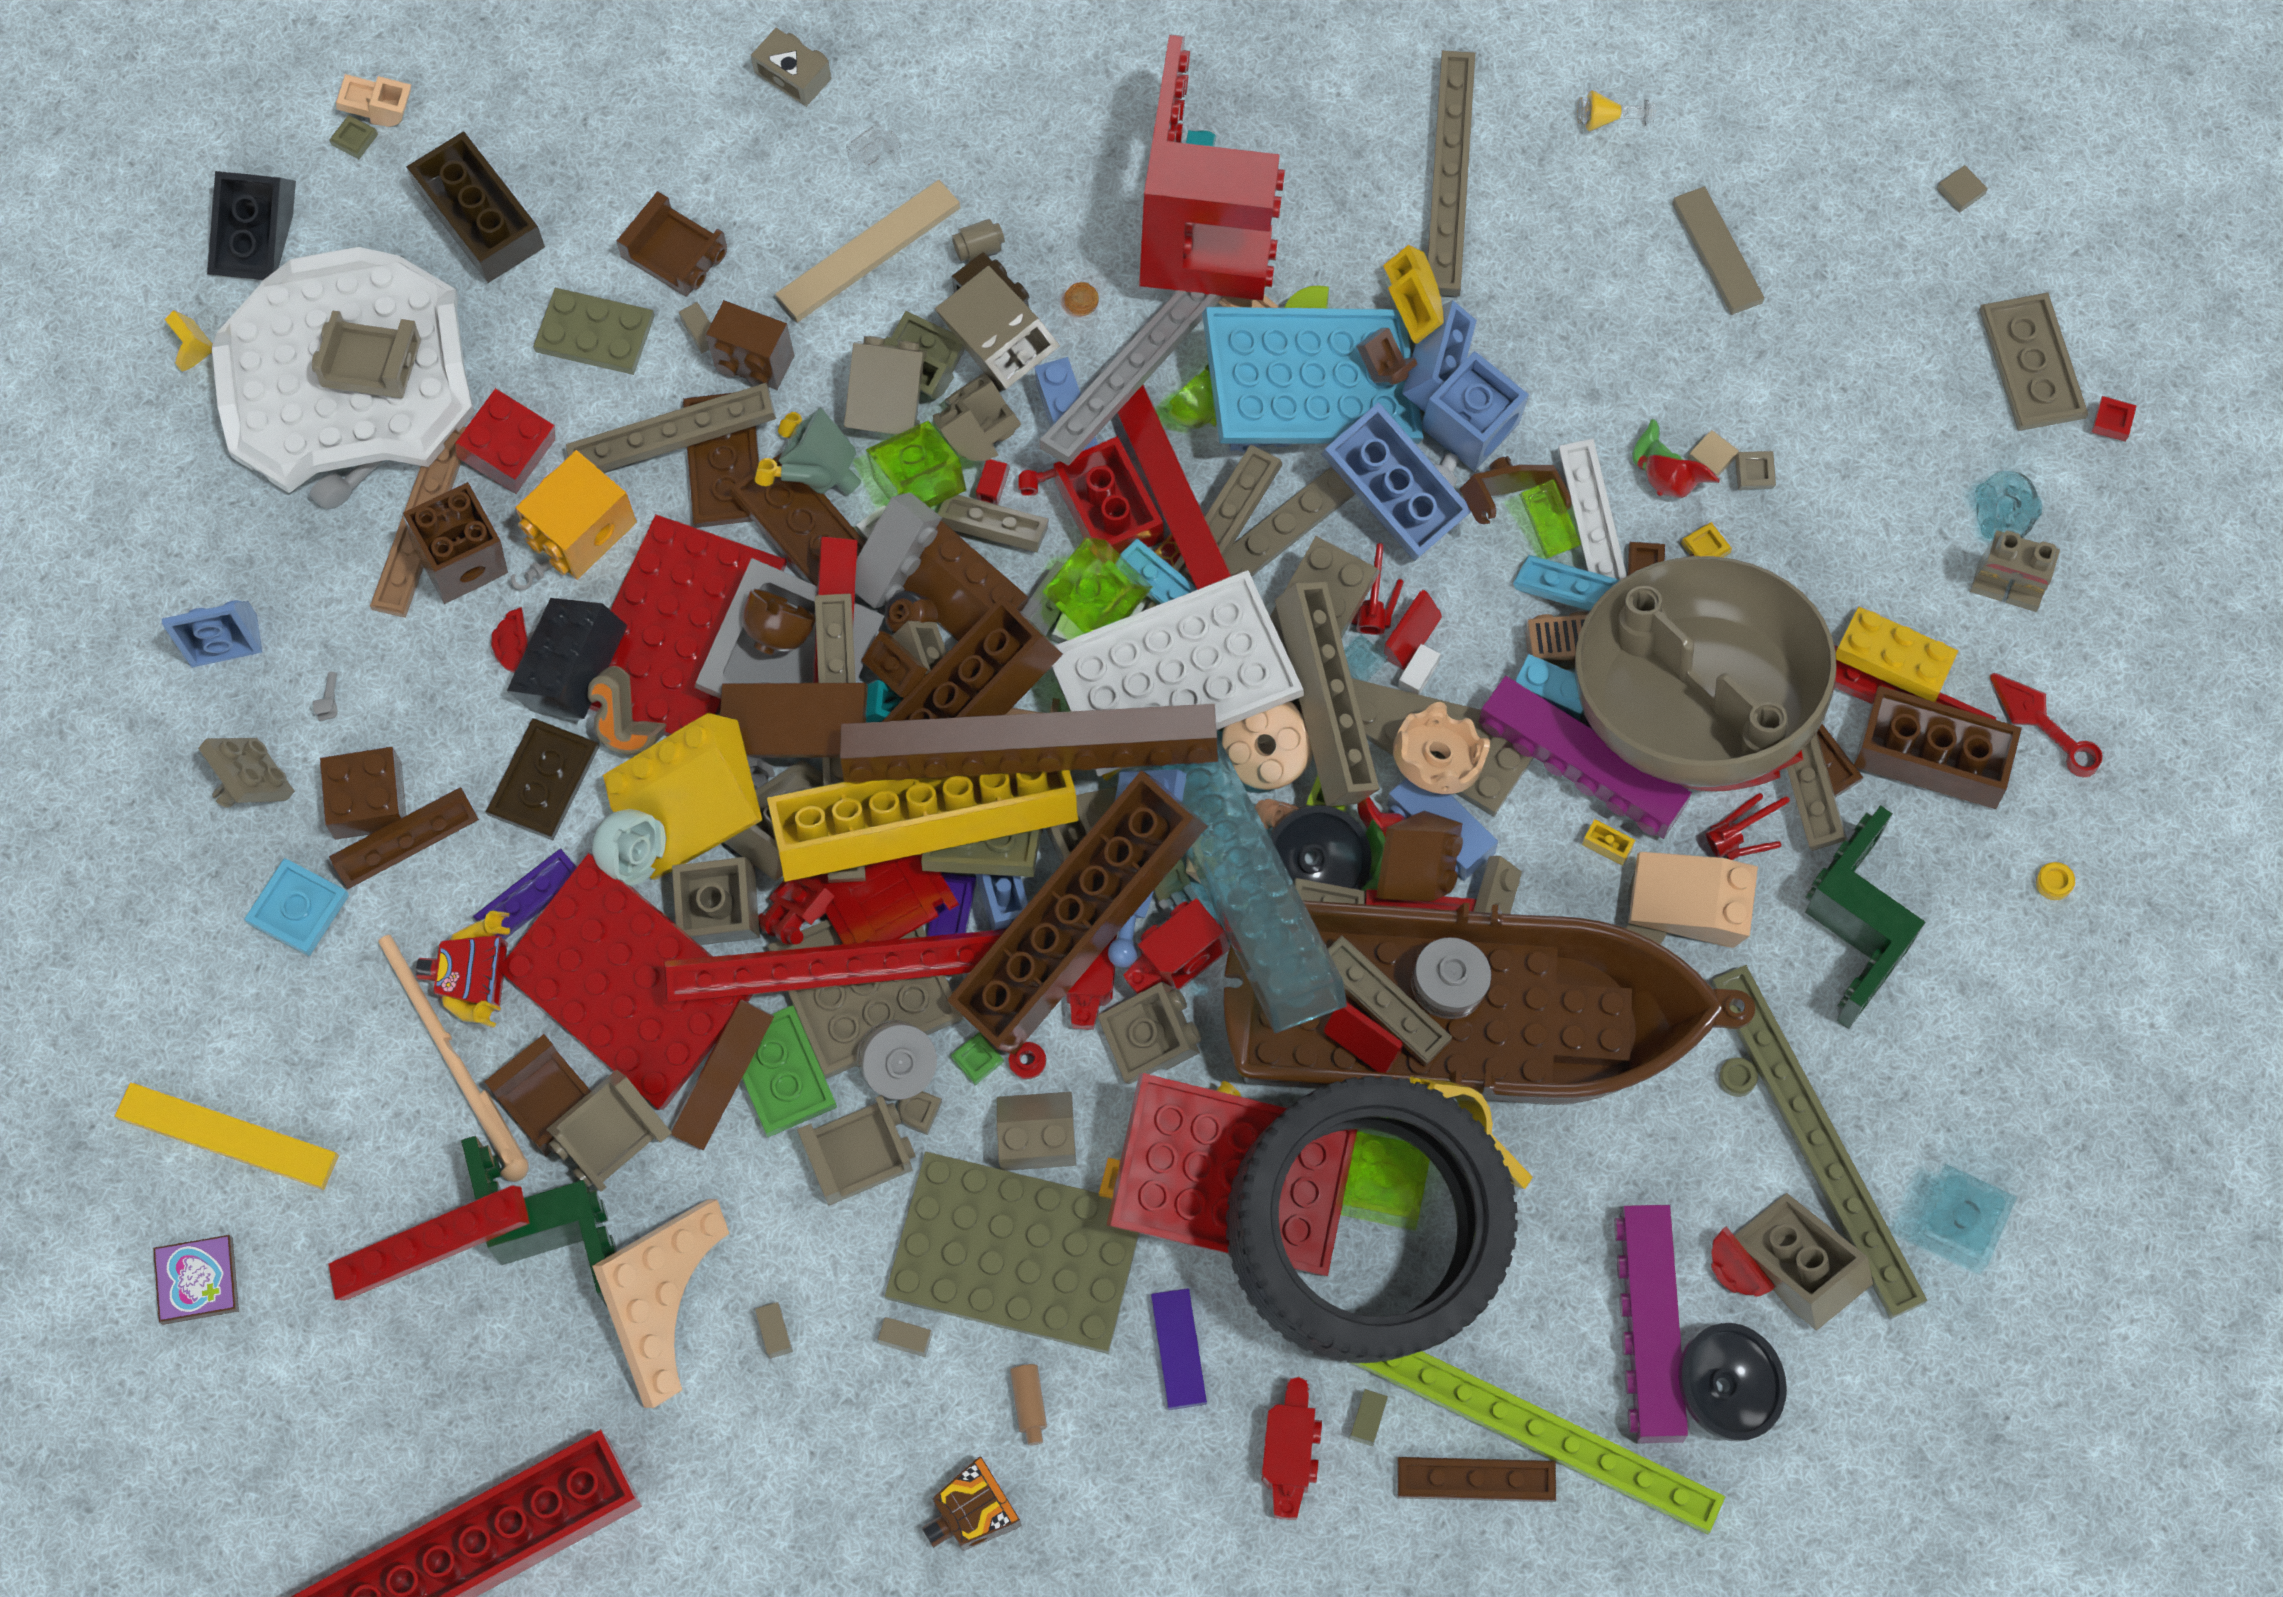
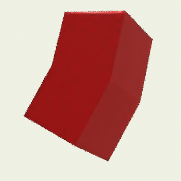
M993 459L985 461L976 489L977 500L995 505L999 504L1010 470V466L1007 463Z

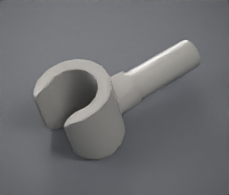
M328 672L324 692L325 698L313 701V709L315 714H318L319 721L335 718L338 714L334 699L337 673Z

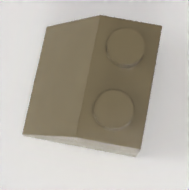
M1072 1092L997 1097L998 1157L1001 1170L1011 1171L1077 1166Z

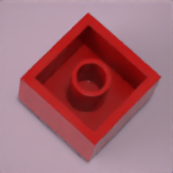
M495 388L455 442L457 458L517 494L556 440L555 425Z

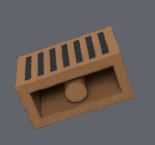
M1579 611L1562 617L1542 614L1533 619H1528L1525 631L1528 654L1565 670L1575 669L1578 637L1589 612Z

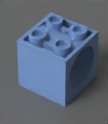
M1474 351L1429 398L1422 422V429L1452 454L1457 455L1464 464L1475 472L1520 424L1529 394Z

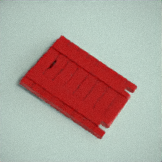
M923 853L865 865L866 881L828 883V873L806 877L825 887L835 896L828 904L826 914L843 944L900 939L939 917L935 907L945 903L950 911L959 906V903L940 872L922 870L921 860Z

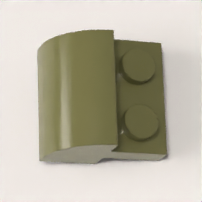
M905 311L891 338L887 336L884 344L898 346L899 340L919 343V349L928 350L927 358L924 359L920 392L938 399L945 393L954 378L952 373L965 348L951 331Z

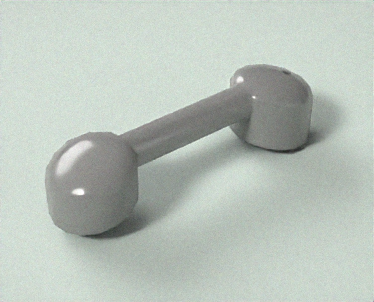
M382 461L358 465L344 479L336 474L328 475L312 487L310 497L325 509L337 508L349 499L352 490Z

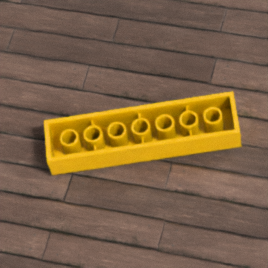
M1069 770L842 782L767 798L784 882L1078 821L1076 791Z

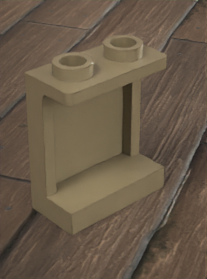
M333 310L329 322L323 324L320 349L314 352L312 358V370L316 372L321 387L403 399L421 343L415 321L401 319L398 330L348 323L343 320L340 311Z
M864 336L863 341L853 343L844 427L911 437L917 435L920 425L917 415L924 359L927 358L928 350L919 349V343L899 340L898 346L885 345V338Z
M618 1070L613 1072L546 1129L554 1138L549 1143L552 1149L563 1161L570 1157L577 1166L572 1172L578 1180H584L588 1187L593 1185L600 1192L607 1188L603 1182L655 1138L661 1143L672 1133L628 1078Z
M882 1095L875 1097V1104L816 1129H813L811 1123L797 1129L828 1206L913 1171L910 1159L915 1158L916 1155L908 1136L900 1138L896 1125L902 1122L894 1103L886 1105Z

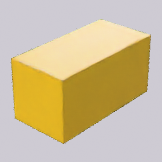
M1594 819L1583 839L1582 845L1623 866L1636 840Z

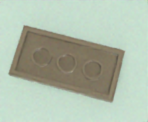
M2049 293L1982 304L1979 309L2018 431L2086 419L2088 411Z

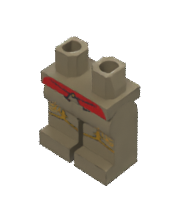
M1996 530L1993 540H1991L1979 560L1970 592L2002 601L2006 588L2012 579L2006 603L2037 612L2042 597L2052 580L2060 549H2057L2054 544L2042 541L2037 543L2021 538L2020 534L2006 530L2001 532Z

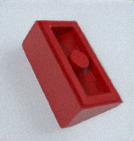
M1422 590L1418 593L1385 643L1384 659L1402 670L1407 668L1420 644H1425L1442 618L1440 610L1427 591Z
M1340 1000L1324 1029V1033L1377 1072L1387 1073L1400 1056L1403 1046L1402 1041L1345 1000Z

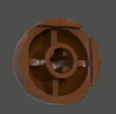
M754 589V591L750 590L742 611V625L747 635L755 640L753 646L756 649L773 655L775 650L788 652L801 646L812 631L816 622V616L800 605L796 609L788 604V599L768 591Z

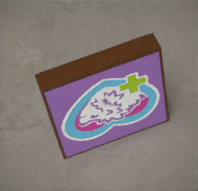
M231 1235L153 1248L159 1323L166 1325L239 1312L234 1244Z

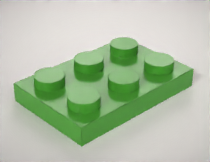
M793 1005L772 1014L774 1018L742 1077L768 1138L838 1108Z

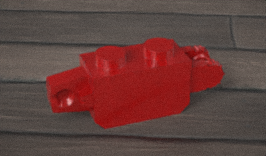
M1117 934L1066 993L1067 1004H1070L1071 1024L1074 1029L1094 1030L1100 1006H1106L1113 999L1116 966L1109 960L1108 948L1117 939Z
M1299 1376L1293 1379L1290 1378V1381L1287 1382L1288 1386H1286L1284 1405L1276 1404L1268 1411L1261 1481L1268 1489H1272L1274 1518L1297 1520L1303 1494L1308 1493L1309 1483H1317L1319 1459H1311L1312 1444H1320L1322 1420H1315L1316 1408H1308L1309 1384H1307V1380Z

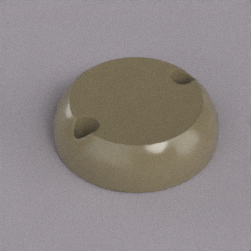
M1692 556L1670 559L1637 570L1621 579L1604 593L1587 615L1579 633L1575 655V679L1579 701L1586 719L1605 745L1622 760L1643 773L1671 783L1695 787H1717L1749 781L1767 774L1789 761L1809 743L1823 723L1833 696L1836 679V652L1832 635L1824 618L1805 594L1789 581L1767 569L1740 560L1715 556Z

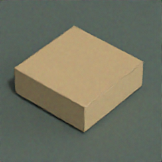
M1711 430L1689 453L1688 459L1704 464L1718 477L1734 461L1735 455L1739 450Z

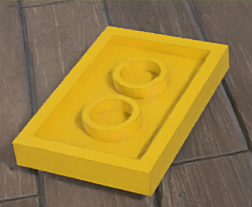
M1858 606L1837 648L1836 659L1919 697L1935 702L1959 650L1918 633L1907 626L1884 618L1876 612Z

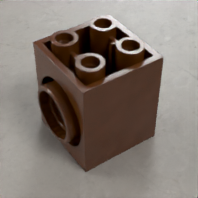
M468 482L402 513L412 546L444 604L508 573L501 540Z

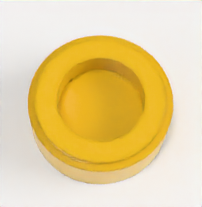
M2051 862L2044 865L2036 877L2038 891L2050 900L2066 898L2075 886L2073 871L2067 865L2060 862Z

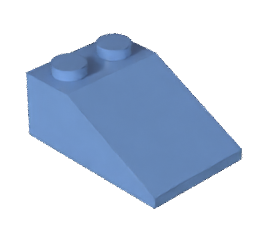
M234 600L225 603L223 606L209 609L196 608L185 614L162 618L163 627L192 668L263 653L257 614L249 601Z

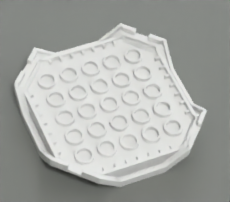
M362 247L294 258L287 261L261 282L216 333L212 345L217 405L231 457L249 469H256L264 474L270 482L288 493L292 492L316 473L383 460L429 467L445 449L443 443L454 430L459 432L475 413L464 366L457 314L459 296L456 289L401 256ZM333 310L340 311L343 320L348 323L398 330L401 319L415 321L421 343L403 399L321 387L316 372L312 370V358L314 352L320 349L322 327L325 322H329Z

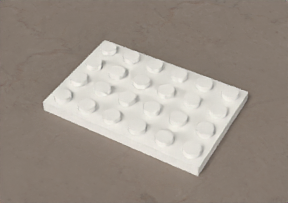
M1248 570L1055 645L1063 655L1052 666V670L1070 712L1215 704L1216 730L1304 696L1301 683ZM1119 767L1095 769L1098 776L1119 769Z

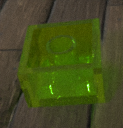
M929 420L866 449L873 480L889 501L893 496L911 492L931 508L967 491L960 459Z
M1085 537L1042 592L1085 634L1129 617L1153 586L1106 540Z
M1357 1131L1341 1215L1416 1231L1430 1160L1406 1141Z

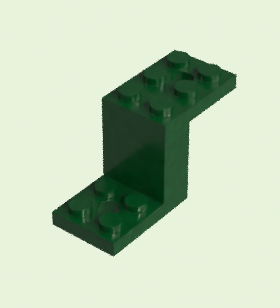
M1881 805L1873 816L1868 812L1865 813L1856 825L1855 832L1849 841L1845 840L1834 854V859L1829 867L1822 869L1811 886L1813 887L1805 897L1810 901L1805 911L1806 914L1870 958L1863 972L1853 980L1837 1005L1842 1009V1012L1836 1021L1850 1029L1911 948L1926 923L1855 873L1856 869L1881 838L1893 813Z
M476 1135L462 1139L461 1143L475 1200L501 1190L498 1181H496V1178L502 1177L500 1164L497 1156L492 1155L489 1145L483 1146ZM584 1180L525 1197L524 1201L529 1224L486 1242L487 1248L501 1265H505L584 1241L596 1292L606 1305L592 1266L617 1252L613 1236L609 1235L606 1225L603 1226V1222L609 1221L604 1201L599 1198L596 1189L592 1191L589 1189Z

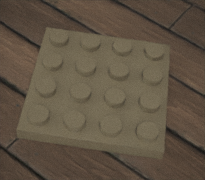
M827 919L802 930L804 938L798 945H787L778 940L769 944L768 947L770 951L841 945L843 942L830 919ZM923 926L900 939L926 937L927 935ZM945 975L788 990V994L825 1079L860 1065L865 1043L875 1031L883 1026L893 1023H906L917 1027L926 1035H929L964 1020L963 1015L947 1001L953 992Z

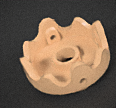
M1290 701L1228 725L1222 733V752L1228 768L1236 778L1256 789L1272 790L1289 785L1304 773L1312 761L1313 752L1304 716L1297 709L1296 705ZM1261 735H1270L1275 740L1276 748L1272 754H1265L1258 748L1257 742Z
M1436 702L1431 704L1426 710L1417 714L1410 713L1405 718L1393 743V756L1401 773L1419 788L1437 794H1455L1466 790L1478 779L1489 752L1490 741L1488 738H1479L1471 719H1452L1447 714L1445 703ZM1439 751L1446 759H1438L1431 752Z

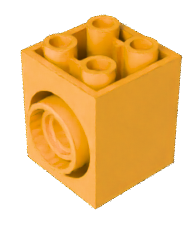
M577 450L554 471L548 474L515 507L520 519L518 525L527 535L524 538L526 543L536 553L540 554L544 551L550 556V563L560 574L565 575L568 572L576 580L637 523L627 492Z

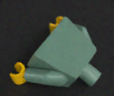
M821 407L803 421L801 415L796 412L788 413L780 421L778 433L783 437L790 438L779 459L782 466H777V463L771 458H764L759 462L755 476V482L761 486H770L773 484L776 476L781 477L782 481L807 484L817 493H824L836 484L846 495L851 494L861 483V480L849 469L856 455L854 446Z

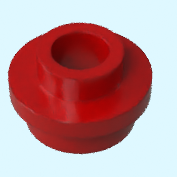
M1025 1042L1015 1055L1010 1053V1069L1019 1078H1036L1046 1067V1054L1038 1044ZM1030 1054L1035 1059L1033 1063L1025 1065L1020 1061L1021 1057Z

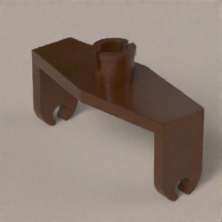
M1503 456L1494 460L1489 465L1490 471L1473 474L1459 489L1472 515L1479 524H1490L1488 519L1496 517V505L1491 496H1499L1535 487L1539 488L1553 514L1563 515L1565 514L1564 510L1571 508V496L1554 465L1518 464L1513 466L1509 456Z

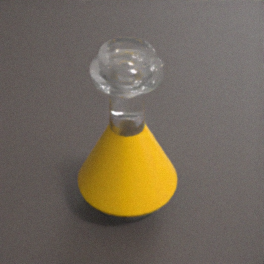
M1594 90L1589 91L1587 97H1580L1577 106L1578 124H1585L1586 129L1590 132L1618 119H1641L1642 126H1647L1648 123H1654L1656 114L1655 103L1649 102L1648 99L1643 100L1642 106L1620 105Z

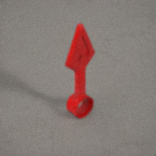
M1998 673L1991 674L1990 680L2012 724L2038 726L2068 754L2066 759L2067 767L2074 775L2084 778L2096 773L2103 759L2101 749L2090 741L2076 742L2063 729H2060L2052 719L2050 720V717L2047 716L2046 693ZM2082 751L2087 752L2093 757L2094 765L2083 767L2075 761L2074 755Z

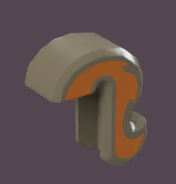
M610 666L590 682L588 687L589 700L591 702L600 701L602 704L594 717V730L599 741L609 750L624 755H637L654 745L665 734V723L633 722L630 675L622 668Z

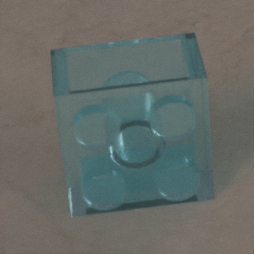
M1945 1163L1936 1174L1908 1238V1242L1979 1275L1990 1262L2017 1197Z

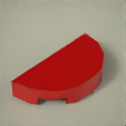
M522 607L506 613V617L492 632L491 646L496 659L507 671L515 673L529 644Z
M1725 1226L1712 1243L1711 1254L1713 1262L1711 1263V1268L1718 1281L1730 1292L1754 1295V1297H1760L1772 1291L1776 1286L1728 1227Z

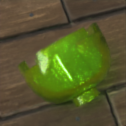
M1209 364L1204 367L1205 369L1199 375H1196L1169 401V404L1163 408L1174 421L1183 427L1200 429L1208 423L1213 427L1217 425Z

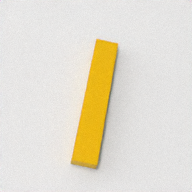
M130 1082L114 1116L120 1121L321 1190L325 1189L339 1157L334 1151Z

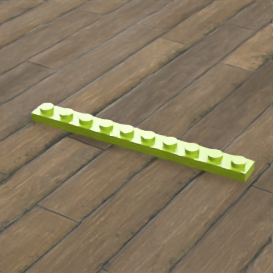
M1423 1351L1384 1362L1352 1363L1707 1535L1711 1532L1726 1496Z

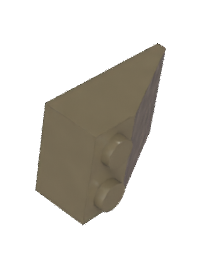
M802 759L755 790L762 821L724 843L741 856L746 857L753 865L776 881L781 878L783 873L767 798L824 786L823 774Z
M1788 1193L1734 1235L1776 1286L1773 1291L1790 1310L1816 1331L1873 1285L1868 1257Z

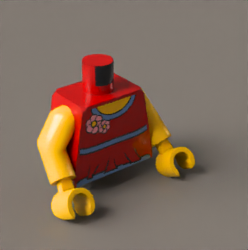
M490 911L485 919L452 934L450 940L441 941L437 959L419 958L417 961V979L435 981L434 993L442 998L446 1009L464 1022L481 1023L491 1028L496 1026L495 1022L490 1021V1016L493 1011L499 1012L501 1010L500 1003L504 975L498 969L503 968L501 965L506 960L508 942L502 937L494 935L510 934V928L501 926L502 920L505 917H509V913Z

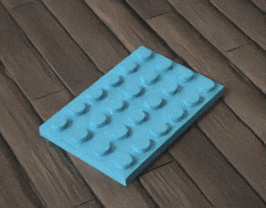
M1206 307L1202 312L1219 444H1331L1378 402L1415 444H1419L1424 438L1419 407L1402 394L1406 379L1394 385H1390L1389 382L1374 383L1356 347L1380 328H1389L1403 358H1411L1407 328L1397 309Z

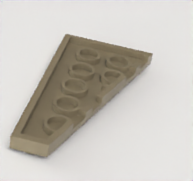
M1351 678L1367 740L1393 755L1395 737L1405 718L1410 713H1420L1431 704L1442 702L1447 706V714L1450 718L1455 720L1471 719L1479 738L1489 739L1490 748L1478 779L1466 790L1455 794L1495 817L1534 757L1523 756L1506 739L1502 737L1496 738L1483 729L1482 724L1479 723L1480 709ZM1439 751L1431 752L1438 759H1446Z

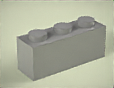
M911 492L893 496L857 558L855 593L873 608L887 605L890 598L896 593L904 591L903 585L908 576L912 575L921 563L919 557L924 548L929 546L936 538L938 533L936 528L942 517Z

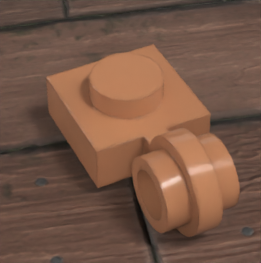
M1260 800L1254 808L1253 819L1257 821L1260 827L1265 829L1274 828L1285 815L1300 807L1284 801Z

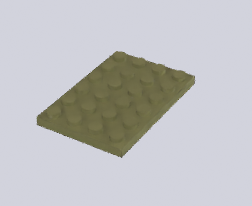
M925 1151L887 1285L885 1299L1109 1354L1140 1233L1106 1226L1112 1199L1099 1196V1193Z

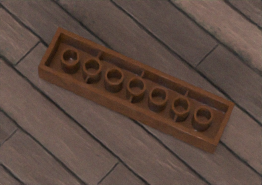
M1141 770L947 1001L997 1049L1015 1055L1205 831L1208 825L1157 779Z

